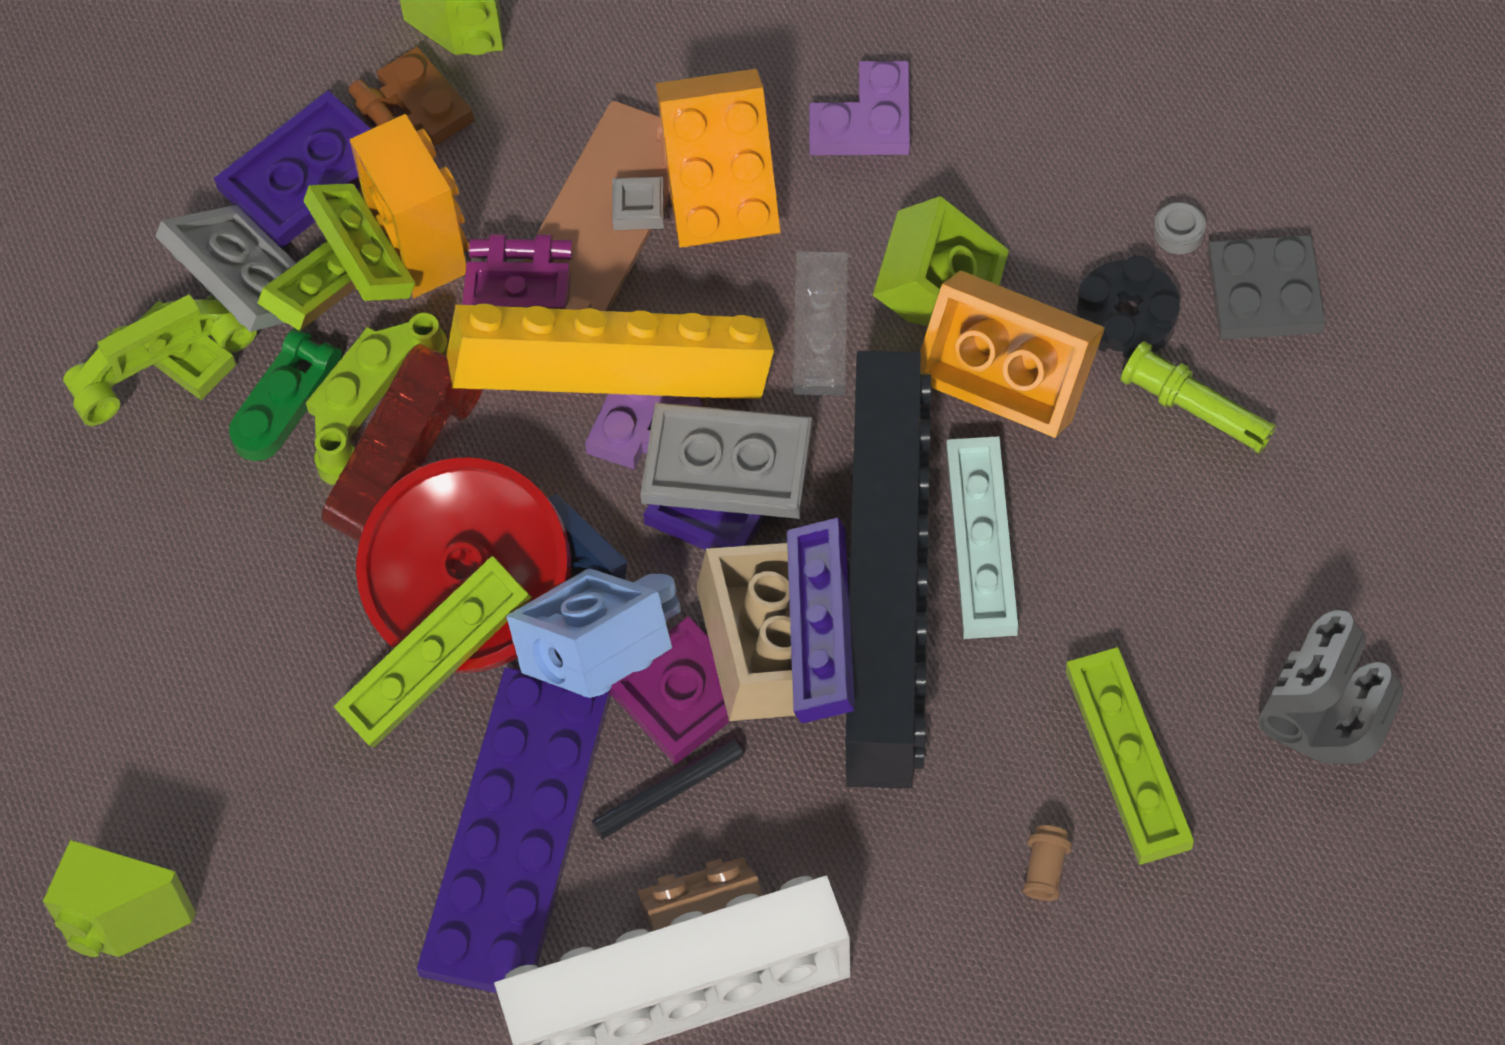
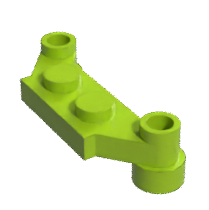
M190 294L175 302L171 301L160 305L152 314L129 326L125 325L114 329L106 338L97 342L98 349L86 363L75 365L65 373L63 382L74 397L73 407L84 424L96 426L111 419L120 408V400L112 390L116 383L205 336H212L220 348L223 347L230 353L238 352L254 340L257 330L250 332L245 326L240 324L236 317L213 294L206 299H192Z
M419 313L413 316L407 323L379 331H374L367 327L306 402L309 414L315 416L316 452L314 461L320 478L326 483L342 485L351 481L356 476L359 462L356 451L351 444V436L410 362L419 369L434 370L441 367L447 361V336L439 328L438 320L432 314Z

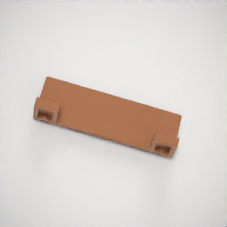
M616 101L610 102L537 233L552 234L553 240H573V259L553 260V263H569L570 267L569 300L565 309L581 310L592 308L599 311H609L652 229H613L612 178L663 176L664 207L670 198L659 116ZM522 259L521 263H533V259Z

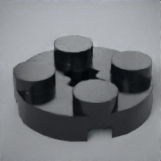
M1132 256L1127 260L1112 261L1096 268L1081 281L1076 316L1105 327L1098 350L1106 353V348L1113 351L1123 352L1122 357L1130 358L1141 342L1146 341L1151 344V351L1156 352L1164 347L1172 337L1179 318V293L1172 280L1163 271L1155 268L1150 259L1144 256ZM1122 301H1131L1138 305L1137 315L1131 316L1127 311L1118 313L1115 309L1119 307V303Z

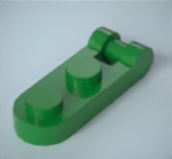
M293 328L287 334L282 350L237 411L229 425V436L236 453L250 461H262L278 452L308 410L306 406L308 399L341 360L342 350L328 342L320 345L312 341V336L309 333ZM303 359L312 363L306 373L296 369Z

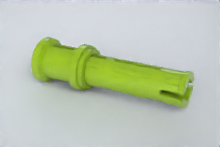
M1146 341L1139 344L1122 372L1121 382L1126 385H1130L1132 382L1159 397L1158 403L1164 407H1173L1175 404L1252 448L1258 454L1264 450L1271 439L1268 437L1269 434L1273 435L1275 432L1276 424L1266 421L1192 378L1193 372L1184 363L1177 366L1152 352V345Z

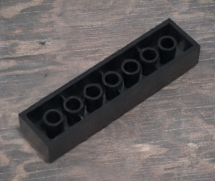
M857 351L849 599L855 711L846 713V787L912 788L913 769H924L931 373H920L921 352Z

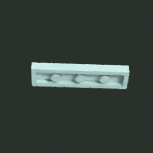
M999 436L949 439L946 441V454L963 639L1017 636L1018 619Z

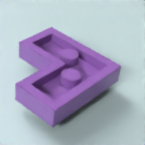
M859 61V102L809 103L810 155L909 154L908 61Z

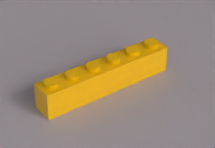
M455 304L446 355L453 388L762 399L774 349L764 318H753L747 315L730 317L707 316L697 313L662 314L647 311H599L592 308L571 310L548 309L542 306L526 308L493 306L490 304Z

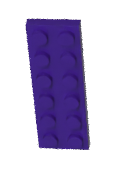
M504 667L418 962L417 972L419 977L497 993L494 982L505 979V975L511 970L525 965L538 966L611 699L610 690L600 696L588 698L523 674L521 670Z

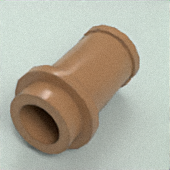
M1040 825L1035 828V833L1028 837L1027 844L1032 850L1026 882L1023 886V893L1026 896L1043 901H1054L1059 898V885L1064 857L1072 850V844L1068 841L1069 834L1066 830L1051 825Z

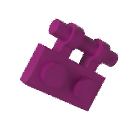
M490 234L489 239L470 238V258L487 259V262L466 263L462 305L490 304L503 307L528 308L531 306H542L548 309L566 308L569 300L571 277L569 263H553V260H572L573 240H553L552 234H536L535 239H508L507 234ZM533 259V263L507 262V260Z

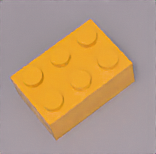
M757 69L655 83L674 225L679 247L781 233L764 90Z
M403 114L349 139L364 201L415 281L411 293L413 299L465 275L466 260L464 253L469 251V243L460 227L461 224L465 223V220L454 198L459 195L458 187L449 169L446 166L439 169L433 158L436 157V152L427 132L424 129L416 131L407 115Z
M960 270L941 285L920 350V373H931V388L1056 438L1073 421L1105 327Z

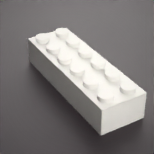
M827 875L814 880L810 876L798 877L783 884L779 891L758 897L756 894H745L729 901L725 906L726 908L705 915L699 911L689 912L675 918L671 922V926L652 932H648L646 929L633 930L621 935L615 944L596 950H593L591 947H581L567 952L561 957L559 962L540 968L536 965H525L511 970L505 975V979L494 982L512 1044L644 1045L849 978L850 937Z

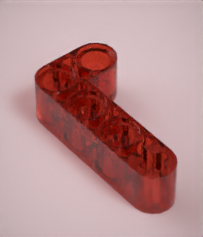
M419 343L415 345L404 359L330 492L322 510V522L359 542L366 521L382 496L404 476L422 466L449 416L458 420H464L470 415L478 403L482 389L453 388L447 356L425 344Z

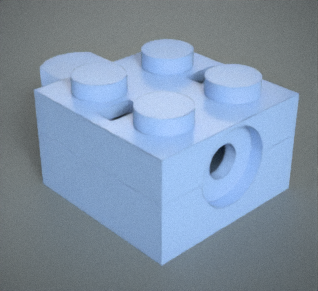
M588 568L507 615V620L521 672L591 698L605 694L614 683L632 672L646 669L655 658L672 649L666 621L681 612L678 597L675 596L677 591L673 578L667 574H648L633 583Z

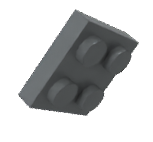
M1311 235L1209 242L1207 255L1219 340L1323 333L1325 320Z

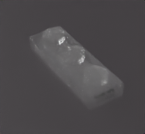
M797 252L793 395H845L848 252Z

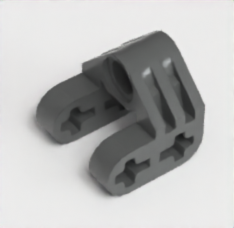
M1344 610L1330 611L1314 622L1301 650L1290 652L1258 718V725L1270 738L1321 763H1362L1374 756L1381 748L1403 698V685L1391 668L1381 662L1368 663L1353 673L1365 647V633L1349 612Z

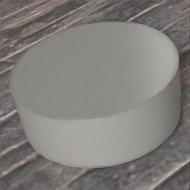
M1174 202L1167 204L1158 211L1155 217L1154 239L1163 250L1169 253H1190L1201 245L1204 239L1206 221L1202 212L1189 203Z

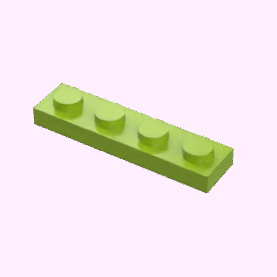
M491 556L333 707L369 746L375 748L508 622L507 615L528 603L532 596L495 557Z
M1116 647L1066 662L1065 672L1139 865L1192 850L1194 844L1193 837L1119 648Z

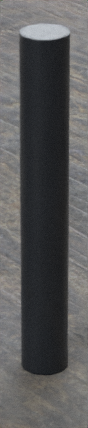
M734 738L729 739L593 819L591 823L600 839L603 840L744 757L739 744Z

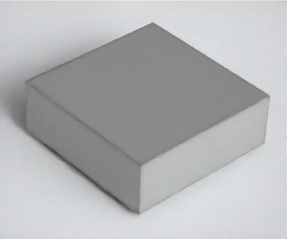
M663 176L612 178V223L614 230L664 229Z

